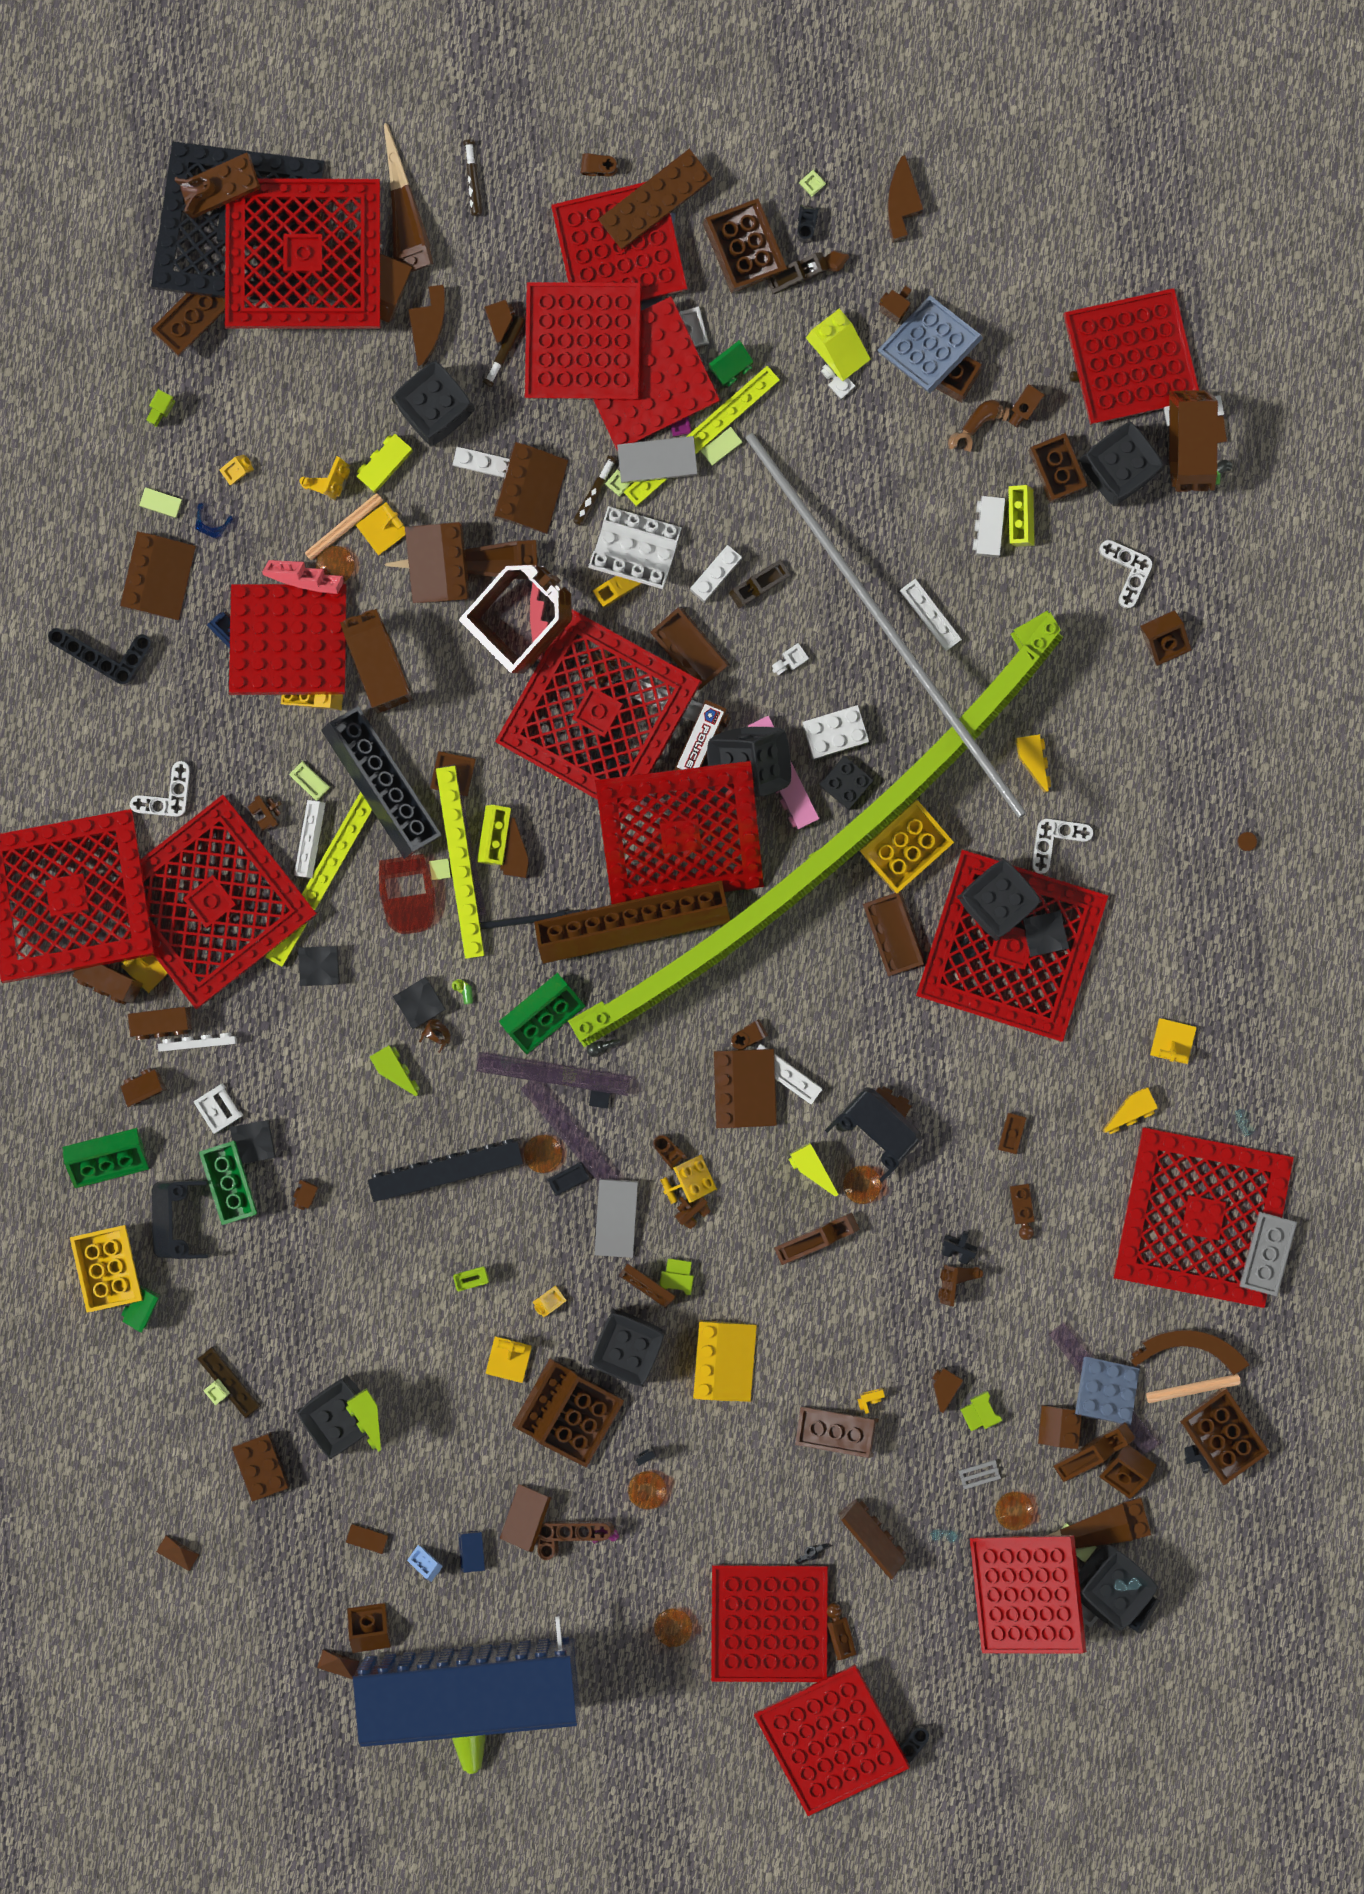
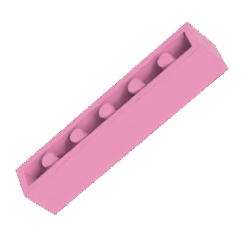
M769 716L748 725V727H774ZM791 762V782L788 787L778 792L782 796L780 803L783 809H788L791 815L788 819L792 827H797L799 830L819 820V817Z

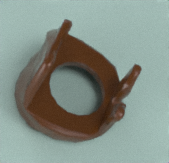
M431 1019L428 1021L425 1030L421 1033L419 1043L427 1037L438 1044H442L438 1051L440 1053L446 1047V1044L450 1043L451 1035L447 1027L438 1019ZM432 1030L440 1032L444 1039H439Z

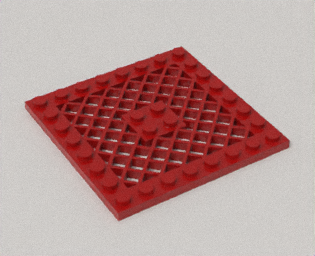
M258 179L261 189L226 204L225 329H380V179ZM260 200H268V201L264 204V203H262ZM280 200H288V201L283 204ZM299 200L307 201L304 204H302ZM318 200L326 201L323 204H321ZM337 200H346V201H344L342 204H340ZM254 202L261 207L256 213L249 209ZM273 202L280 206L275 213L268 208ZM293 202L300 207L294 213L287 208ZM312 202L319 207L313 214L307 209ZM331 202L338 207L333 213L326 209ZM350 202L357 207L352 213L345 208ZM245 211L251 215V217L246 222ZM264 211L271 216L265 222L258 217ZM283 211L290 216L284 223L278 218ZM302 211L309 216L304 222L297 218ZM322 211L329 216L323 222L316 217ZM341 211L348 216L342 223L336 218ZM360 211L361 223L355 218ZM254 220L261 225L255 232L249 227ZM275 220L280 226L273 232L268 225ZM293 220L300 225L294 232L287 227ZM312 220L319 225L313 232L307 227ZM331 220L338 225L332 232L326 227ZM351 220L357 225L352 232L345 227ZM245 229L251 234V236L246 240ZM264 229L270 234L265 241L258 236ZM284 229L289 234H283L282 240L278 234ZM304 229L308 234H298V233L301 232V231ZM322 229L328 234L323 241L322 234H318ZM341 229L347 234L342 241L335 236ZM359 230H361V241L355 236ZM274 238L280 243L275 250L268 245ZM253 239L261 243L255 250L248 245ZM331 239L338 244L333 250L326 245ZM350 239L357 243L352 250L345 245ZM245 247L251 252V254L246 259ZM264 247L270 252L265 259L258 254ZM322 248L328 252V254L323 259ZM341 248L348 253L342 259L335 254ZM360 248L361 260L355 255ZM282 249L283 259L277 254ZM254 257L261 262L255 269L249 264ZM273 257L280 262L274 269L268 264ZM331 257L338 262L332 269L326 264ZM350 257L357 262L352 268L345 264ZM245 266L251 271L246 277ZM265 266L270 273L263 278L258 271ZM322 266L328 271L323 278L317 274L322 273ZM341 266L347 271L342 278L335 273ZM360 266L361 278L355 273ZM282 267L283 272L288 273L284 278L278 273ZM298 273L307 274L302 278ZM254 275L261 280L255 287L248 282ZM275 275L280 282L273 287L268 280ZM293 275L299 280L294 287L287 282ZM312 275L318 280L313 287L306 282ZM331 275L338 280L332 287L326 282ZM351 275L357 280L352 287L345 282ZM264 284L270 289L265 296L258 291ZM283 284L290 290L284 296L277 291ZM322 284L328 289L323 296L316 291ZM341 284L348 290L342 296L335 291ZM245 285L251 289V291L246 296ZM302 285L309 290L304 296H301L296 291ZM360 285L361 297L354 291ZM254 294L261 299L255 305L248 300ZM273 294L280 299L274 306L268 301ZM292 294L299 298L294 305L287 301ZM312 294L319 299L313 306L306 300ZM331 294L338 299L332 306L326 301ZM350 294L357 299L352 305L345 301ZM263 303H265L269 308H259V307H260ZM284 303V304H286L289 308H279V307ZM302 303H304L308 308H298V307H299ZM321 303H323L327 308H317V307H318ZM342 303L346 308L337 307Z
M572 609V621L545 651L495 742L597 799L595 780H600L597 778L599 776L606 775L608 779L610 778L609 773L619 771L620 777H624L623 769L630 768L626 776L651 773L702 681ZM588 640L599 647L590 649ZM585 642L586 651L578 653L575 644ZM572 647L574 654L567 656ZM601 650L603 659L594 662L591 653ZM605 650L616 656L607 658ZM588 654L590 663L581 666L579 657ZM575 658L577 667L568 670L566 661ZM621 659L632 665L623 667ZM617 660L619 669L610 671L608 662ZM604 663L606 672L597 675L595 666ZM563 664L564 671L557 673ZM591 667L593 676L584 679L582 670ZM637 668L648 674L639 676ZM633 669L635 678L626 680L624 671ZM578 671L580 680L571 682L570 673ZM621 673L622 682L613 684L611 675ZM566 675L568 684L559 686L557 677ZM607 676L610 685L601 688L598 679ZM653 677L659 679L664 683L655 685ZM650 678L652 687L642 689L640 680ZM595 680L596 688L590 685L587 690L586 682ZM553 681L555 688L548 690L550 684ZM637 682L639 691L630 693L628 684ZM582 684L584 693L575 695L573 686ZM624 685L626 695L617 697L615 688ZM670 686L673 687V688H675L672 693H671ZM666 687L668 696L659 698L657 689ZM569 688L571 697L562 699L560 690ZM611 689L613 698L603 693V691ZM653 691L655 700L646 702L644 693ZM556 692L558 701L549 703L547 694ZM640 695L642 704L633 706L631 697ZM544 697L545 705L539 706ZM583 698L578 707L576 699ZM627 698L629 708L622 709L624 704L619 701ZM572 701L575 710L565 712L563 703ZM667 701L662 710L660 702ZM657 704L659 713L649 715L647 706ZM560 705L562 714L553 716L551 707ZM547 708L549 717L540 720L538 711ZM644 708L646 717L637 719L634 710ZM631 711L633 720L624 723L622 714ZM533 715H535L536 721L529 723ZM573 715L572 720L578 723L569 725L567 716ZM618 717L620 724L613 726ZM658 717L654 726H652L651 719ZM563 718L565 727L556 729L554 720ZM550 721L552 731L543 733L541 724ZM647 721L649 730L640 732L638 723ZM634 724L636 734L627 736L625 727ZM537 725L539 734L530 736L529 727ZM583 726L594 732L585 734ZM579 727L581 736L572 738L570 729ZM621 728L623 737L614 740L612 731ZM567 731L568 740L560 742L557 733ZM609 733L610 741L601 743L599 735L606 738ZM553 734L556 743L547 746L545 737ZM649 734L643 744L641 736ZM596 736L598 745L588 747L586 738ZM541 738L543 747L532 740ZM638 738L640 746L631 749L628 740ZM583 740L585 749L576 751L574 742ZM625 741L627 750L618 753L616 743ZM570 743L572 753L563 755L561 746ZM612 745L614 754L605 757L603 747ZM557 747L559 756L549 751V749ZM599 749L601 758L592 760L590 751ZM639 751L635 760H633L632 753ZM586 753L588 762L579 764L577 755ZM628 754L630 763L621 766L619 757ZM573 756L575 765L565 760V758ZM615 758L617 767L608 770L606 760ZM602 762L604 771L595 773L593 764ZM590 766L591 774L581 768ZM626 799L623 803L629 805L632 801Z
M751 761L595 780L611 904L721 880L724 892L764 887ZM723 787L729 789L725 794L720 791ZM704 789L709 791L706 796L701 794ZM685 791L690 794L687 798L681 796ZM665 794L671 796L667 801L662 798ZM733 794H735V800L731 798ZM715 795L720 798L717 802L711 800ZM646 796L651 798L648 803L643 801ZM695 798L701 800L697 805L692 803ZM626 799L632 801L629 805L623 803ZM676 800L681 802L678 807L672 805ZM725 802L730 804L727 809L722 807ZM656 803L662 805L658 810L653 807ZM706 804L711 807L708 811L702 809ZM637 805L642 807L639 812L634 810ZM618 807L623 810L620 814ZM686 807L692 809L688 814L683 811ZM667 809L672 811L669 816L664 814ZM648 811L653 814L650 818L644 816ZM716 811L722 813L718 818L713 815ZM697 813H699L700 815H702V817H701L699 820H698V814H697ZM628 814L634 816L630 821L625 818ZM727 817L732 819L729 824L723 822ZM658 818H660V825L655 822ZM639 820L644 822L641 827L636 825ZM707 820L713 822L709 827L704 824ZM620 823L625 825V827L622 830ZM718 826L723 828L720 833L715 831ZM649 827L655 829L652 833L646 831ZM699 828L704 831L701 835ZM630 829L636 832L633 836L627 834ZM729 832L734 835L731 839L725 837ZM660 833H661V839H662V840H660L659 838H657V836H658ZM641 835L646 838L643 843L637 840ZM709 835L715 837L711 842L706 839ZM622 838H624L625 840H627V842H626L624 845H623V839H622ZM738 839L740 841V845L735 843ZM720 841L725 843L722 848L717 846ZM651 842L657 844L653 849L648 846ZM632 844L638 847L635 851L629 849ZM701 844L706 846L703 850H700L702 849ZM730 847L735 850L732 854L726 852ZM662 848H663V854H664V855H662L661 853H659V851H660ZM643 850L648 853L645 857L639 855ZM711 850L716 852L713 857L708 855ZM692 852L697 854L694 859L689 857ZM624 853L629 855V857L626 860ZM672 855L678 857L675 861L669 859ZM721 856L726 858L723 863L718 861ZM653 857L659 859L655 864L650 861ZM634 859L640 862L637 866L631 864ZM702 859L708 861L704 865L699 863ZM683 861L688 863L685 868L680 866ZM732 862L737 865L734 869L728 867ZM664 863L669 865L666 870L661 868ZM712 865L718 867L714 872L709 869ZM644 866L650 868L647 872L641 870ZM694 867L698 869L695 874L690 872ZM626 868L631 870V872L628 875ZM674 870L680 872L677 876L671 874ZM655 872L660 874L657 879L652 876ZM636 874L641 876L638 881L633 879Z
M225 795L217 798L140 859L143 881L145 882L150 878L149 886H144L148 890L146 900L149 917L158 918L157 927L149 918L154 956L196 1010L317 915L312 906ZM221 822L224 827L216 825H218ZM214 829L224 830L223 840L213 839ZM210 831L209 839L201 838ZM228 832L236 842L227 841ZM199 841L209 842L208 852L198 851ZM193 843H195L194 851L186 850ZM213 843L222 844L221 854L212 853ZM226 844L235 845L234 855L225 854ZM239 846L247 855V857L238 856ZM184 853L194 854L192 864L183 863ZM180 855L179 863L171 862L174 858ZM198 855L207 856L206 866L196 865ZM211 856L220 857L219 867L210 866ZM224 858L234 859L233 869L223 868ZM238 859L247 860L246 870L237 869ZM251 862L258 871H250ZM169 865L179 866L177 876L168 875ZM165 866L164 874H155ZM183 867H192L191 878L181 877ZM196 868L205 869L204 879L195 878ZM209 869L219 870L218 880L214 875L208 878ZM223 871L232 872L231 882L221 881ZM236 872L245 873L244 883H235ZM249 874L259 875L258 885L248 884ZM154 877L163 878L162 888L153 887ZM263 877L270 886H262ZM168 878L177 879L176 889L166 888ZM181 880L190 881L189 891L180 890ZM122 881L118 887L124 891V884ZM194 881L203 882L193 890ZM107 885L103 891L107 894L111 886ZM222 885H230L229 894ZM234 886L244 887L243 897L233 896ZM248 887L257 888L256 898H247ZM261 889L270 890L269 900L260 899ZM115 890L110 898L117 902L122 894ZM153 890L162 891L161 901L151 900ZM274 891L276 892V894L280 897V899H281L282 901H274V900H273V898H274ZM166 892L175 893L174 903L165 902ZM179 893L188 894L183 898L187 904L178 903ZM125 898L121 905L127 909ZM233 899L242 900L241 910H233L237 906ZM246 901L255 902L254 912L245 911ZM259 902L269 903L268 913L258 912ZM151 904L160 905L159 915L150 914ZM273 904L282 905L281 915L272 914ZM164 905L173 906L172 916L163 915ZM286 906H287V908H288L290 911H288V912L285 914V910H286ZM177 907L187 908L186 918L176 917ZM118 908L120 913L123 915L125 912ZM191 910L194 912L198 919L190 918ZM231 913L240 914L239 924L230 923ZM227 914L226 922H218L219 919ZM244 914L254 915L253 925L243 924ZM258 916L267 917L266 927L256 926ZM271 917L280 918L270 926ZM162 919L172 920L170 930L161 929ZM176 920L185 921L184 931L175 930ZM189 922L198 923L197 933L188 932ZM202 924L206 929L212 926L211 934L201 933ZM216 925L225 926L224 936L215 935ZM229 926L239 927L237 937L228 936ZM242 928L252 929L251 939L241 938ZM256 929L264 930L255 938ZM161 932L170 933L169 942ZM174 934H183L182 945L173 944ZM187 935L197 936L196 946L186 945ZM201 937H210L209 948L200 947ZM214 938L223 939L222 949L213 948ZM227 940L237 941L236 951L226 950ZM241 941L249 942L240 949ZM173 947L182 948L181 957L177 954ZM186 949H195L194 960L184 959ZM199 950L208 951L207 961L198 960ZM212 951L222 952L221 963L211 962ZM226 953L234 954L225 961ZM184 962L193 963L192 972ZM197 963L207 964L205 975L196 974ZM211 965L219 966L210 973ZM196 977H201V978H204V979H202V980L199 982Z
M132 809L0 833V979L2 984L155 955ZM101 836L98 841L93 837ZM107 836L114 840L109 848L102 844ZM83 839L80 844L74 842L75 840ZM88 840L95 843L90 852L83 848ZM63 843L60 848L55 844ZM69 844L76 847L71 855L65 852ZM117 845L119 855L113 851ZM45 846L42 851L36 849L38 847ZM51 847L57 850L52 859L45 855ZM99 847L106 851L101 859L94 855ZM26 850V851L23 853V855H21L20 853L17 852V851ZM32 850L39 854L33 862L27 859ZM80 851L87 854L82 862L75 858ZM13 854L20 858L14 866L8 862ZM62 854L68 858L63 866L56 862ZM110 854L117 858L111 866L105 862ZM42 858L49 861L44 869L38 866ZM91 858L98 862L93 869L86 866ZM24 861L30 865L25 873L19 870ZM72 861L79 865L74 873L67 869ZM119 863L121 864L122 873L116 870ZM5 865L11 868L8 874L6 873ZM53 865L60 869L55 876L48 873ZM102 865L108 868L104 876L97 873ZM83 868L90 872L86 878L83 873L79 874ZM34 869L41 872L36 880L29 876ZM15 872L22 875L17 884L10 880ZM64 872L67 873L68 875H70V876L61 877ZM113 872L119 876L114 884L107 880ZM45 876L50 878L45 880L46 887L40 884ZM93 876L100 879L96 887L89 884ZM26 879L33 883L28 891L21 887ZM122 881L124 884V891L118 887ZM8 883L14 886L10 893ZM104 883L111 886L106 895L99 891ZM37 886L44 890L39 898L32 895ZM86 887L92 890L88 897ZM18 890L25 894L20 901L13 898ZM115 890L122 894L117 902L110 898ZM96 894L103 897L98 906L91 902ZM46 896L48 897L49 905L43 902ZM29 897L36 901L30 909L24 906ZM125 898L127 909L121 905ZM11 901L16 904L13 910L11 909ZM107 901L114 905L109 913L102 909ZM39 905L46 908L41 916L34 912ZM89 905L95 908L90 916L84 913L90 912ZM21 908L27 911L22 920L15 916ZM118 908L125 912L120 920L113 916ZM99 912L106 916L101 923L94 920ZM49 913L52 919L55 918L52 923L45 920ZM31 915L38 919L33 927L26 923ZM68 915H74V916L71 918V920H69L67 917H65V916H68ZM80 915L87 919L82 927L75 924ZM127 917L129 918L130 927L124 924ZM13 919L19 922L15 929ZM61 919L68 923L63 930L56 927ZM110 919L117 923L111 931L104 927ZM42 922L49 926L44 934L37 931ZM90 923L97 926L93 934L86 931ZM23 926L30 930L24 938L18 934ZM72 926L79 930L73 938L67 935ZM121 926L128 930L122 938L115 934ZM53 930L59 933L55 941L48 938ZM101 930L108 933L103 942L96 938ZM34 933L41 937L35 945L29 942ZM83 933L89 937L84 945L78 942ZM16 937L21 940V943L18 945V947L16 944ZM64 937L70 940L65 949L58 945ZM112 937L118 940L115 942H109L112 939ZM44 941L51 944L46 953L40 949ZM93 941H95V942H97V943L99 944V945L90 946ZM26 944L32 948L27 956L20 952ZM75 944L80 947L77 949H72V947ZM55 948H57V949H59L60 951H62V952L52 953ZM36 952L42 954L40 956L33 957Z
M961 850L916 996L1063 1042L1108 895L1013 866L1034 889L1040 900H1042V906L1033 910L1029 915L1032 914L1034 917L1036 916L1035 912L1043 908L1048 914L1050 911L1047 906L1056 902L1067 922L1064 928L1069 926L1073 936L1067 938V942L1074 938L1071 951L1069 948L1066 949L1068 954L1058 958L1055 951L1052 952L1055 960L1046 964L1042 957L1043 954L1029 958L1030 952L1025 929L1014 927L1001 936L998 941L993 940L991 946L987 939L990 935H985L981 926L976 921L975 926L969 929L966 928L962 920L969 917L970 914L968 913L961 917L964 906L957 896L973 882L974 874L980 876L999 861ZM1041 895L1054 900L1045 904ZM1060 901L1071 904L1072 906L1063 909ZM1078 907L1084 908L1082 914ZM1075 908L1079 917L1070 921L1065 912ZM1080 920L1077 932H1075L1072 924ZM960 922L964 931L956 935ZM978 927L982 937L973 941L969 931ZM966 933L970 943L961 948L957 938ZM984 939L989 949L979 953L975 943ZM954 941L958 947V950L950 953ZM972 946L977 955L967 959L963 950ZM960 952L965 961L955 966L951 956ZM990 952L988 959L994 960V962L985 965L981 956ZM1039 957L1043 967L1034 971L1030 961ZM1068 957L1067 964L1064 969L1060 961ZM979 958L983 967L973 971L969 962ZM949 959L953 968L944 972L947 960ZM1000 962L1013 967L1004 971ZM1058 963L1062 972L1052 976L1048 967ZM966 964L971 973L962 978L957 968ZM997 964L1001 973L992 977L988 967ZM1028 964L1031 973L1022 977L1018 968L1025 970ZM1015 969L1020 979L1010 983L1006 973ZM1045 969L1050 978L1040 982L1036 973ZM954 970L959 980L949 984L945 974ZM985 970L989 979L980 984L975 974ZM1003 975L1007 985L998 989L994 980ZM1033 975L1037 985L1029 989L1024 979ZM1063 975L1058 987L1054 979ZM973 976L977 986L968 990L963 980ZM942 977H943V979H944L946 985L940 983ZM1021 981L1026 991L1016 995L1012 985ZM1052 981L1056 990L1047 995L1042 985ZM961 982L965 991L953 988L952 986ZM991 982L995 992L986 996L982 986ZM1040 987L1044 997L1035 1001L1030 991ZM979 988L983 997L970 992ZM1010 988L1014 997L1004 1001L1000 992ZM1057 993L1054 1005H1052L1049 997ZM997 994L1001 1002L988 998ZM1028 994L1032 1003L1023 1007L1018 998ZM1046 999L1050 1009L1041 1013L1037 1003ZM1016 1000L1019 1008L1007 1005V1003ZM1034 1005L1038 1014L1026 1011L1025 1009ZM1051 1012L1050 1018L1043 1016Z
M1142 1127L1113 1278L1265 1308L1267 1294L1240 1287V1281L1235 1275L1236 1271L1245 1266V1262L1242 1261L1238 1253L1246 1248L1249 1251L1251 1241L1248 1243L1245 1241L1242 1234L1248 1230L1254 1233L1253 1227L1257 1222L1255 1221L1250 1224L1245 1216L1252 1211L1258 1216L1257 1208L1264 1204L1263 1213L1282 1218L1294 1157ZM1158 1150L1165 1151L1157 1156ZM1170 1152L1183 1156L1175 1161ZM1167 1154L1173 1163L1163 1168L1159 1159ZM1189 1156L1201 1158V1160L1193 1164ZM1186 1158L1191 1167L1183 1172L1177 1163ZM1208 1160L1221 1163L1213 1168ZM1205 1162L1210 1170L1201 1175L1196 1167ZM1157 1163L1161 1171L1153 1175L1155 1164ZM1227 1164L1237 1165L1240 1167H1238L1234 1171H1231ZM1175 1165L1180 1174L1171 1179L1166 1171ZM1224 1166L1229 1174L1220 1179L1215 1171ZM1245 1167L1257 1169L1258 1171L1250 1175ZM1194 1169L1199 1178L1190 1183L1185 1174ZM1242 1169L1248 1178L1239 1183L1234 1174ZM1264 1171L1270 1172L1269 1178ZM1164 1173L1169 1182L1160 1187L1155 1178ZM1213 1173L1217 1182L1209 1187L1204 1178ZM1261 1173L1266 1182L1258 1187L1253 1178ZM1183 1177L1187 1186L1179 1191L1174 1182ZM1232 1177L1236 1186L1227 1190L1223 1182ZM1250 1180L1255 1189L1246 1194L1242 1185ZM1153 1181V1183L1157 1187V1190L1150 1194L1151 1185ZM1202 1181L1206 1190L1197 1194L1193 1185ZM1171 1184L1176 1193L1167 1198L1163 1189ZM1220 1184L1225 1193L1216 1198L1212 1189ZM1268 1185L1265 1197L1260 1189ZM1190 1188L1195 1196L1188 1195L1186 1201L1181 1193ZM1239 1188L1244 1197L1235 1202L1230 1193ZM1160 1192L1165 1201L1156 1206L1151 1197ZM1209 1192L1214 1200L1201 1198V1196ZM1258 1192L1263 1200L1254 1206L1249 1197ZM1179 1196L1184 1204L1175 1210L1170 1201ZM1228 1196L1233 1204L1225 1209L1226 1202H1221L1220 1200ZM1149 1200L1154 1208L1146 1213ZM1247 1200L1252 1208L1243 1213L1238 1204ZM1167 1203L1173 1212L1164 1217L1159 1208ZM1235 1207L1240 1216L1231 1220L1226 1212ZM1185 1208L1182 1220L1177 1212ZM1156 1211L1161 1220L1152 1224L1147 1216ZM1175 1214L1180 1223L1171 1228L1166 1220ZM1225 1216L1229 1223L1222 1227L1223 1217ZM1243 1218L1248 1227L1239 1232L1234 1223ZM1146 1219L1150 1227L1143 1231L1144 1220ZM1164 1222L1169 1231L1160 1236L1155 1227ZM1232 1226L1237 1234L1228 1240L1223 1231ZM1179 1227H1181L1180 1233L1187 1234L1180 1240L1174 1233ZM1153 1230L1158 1238L1149 1244L1144 1235ZM1172 1234L1177 1242L1168 1247L1163 1238ZM1221 1234L1226 1242L1217 1247L1212 1239L1219 1240ZM1193 1235L1205 1237L1206 1239L1198 1243ZM1190 1237L1195 1246L1187 1251L1182 1242ZM1239 1237L1244 1246L1236 1251L1230 1242ZM1142 1238L1147 1246L1139 1250ZM1160 1241L1165 1250L1157 1255L1151 1246ZM1209 1241L1214 1250L1205 1254L1200 1246ZM1228 1244L1233 1253L1224 1258L1219 1250ZM1179 1245L1184 1253L1175 1258L1170 1250ZM1149 1248L1154 1257L1145 1262L1140 1254ZM1198 1248L1203 1257L1194 1262L1189 1254ZM1168 1252L1173 1261L1164 1266L1159 1257ZM1217 1252L1222 1261L1213 1266L1208 1257ZM1137 1256H1138V1258L1140 1259V1261L1142 1262V1264L1136 1263V1262H1137ZM1187 1256L1191 1265L1183 1270L1178 1261ZM1236 1256L1240 1265L1232 1270L1227 1261ZM1157 1260L1161 1268L1149 1266V1264ZM1206 1260L1210 1269L1201 1273L1197 1265ZM1173 1264H1176L1180 1272L1169 1270L1167 1268H1169ZM1225 1264L1229 1272L1220 1277L1216 1268ZM1194 1267L1199 1275L1186 1272ZM1213 1271L1218 1279L1205 1276ZM1232 1275L1237 1283L1225 1281L1224 1279Z

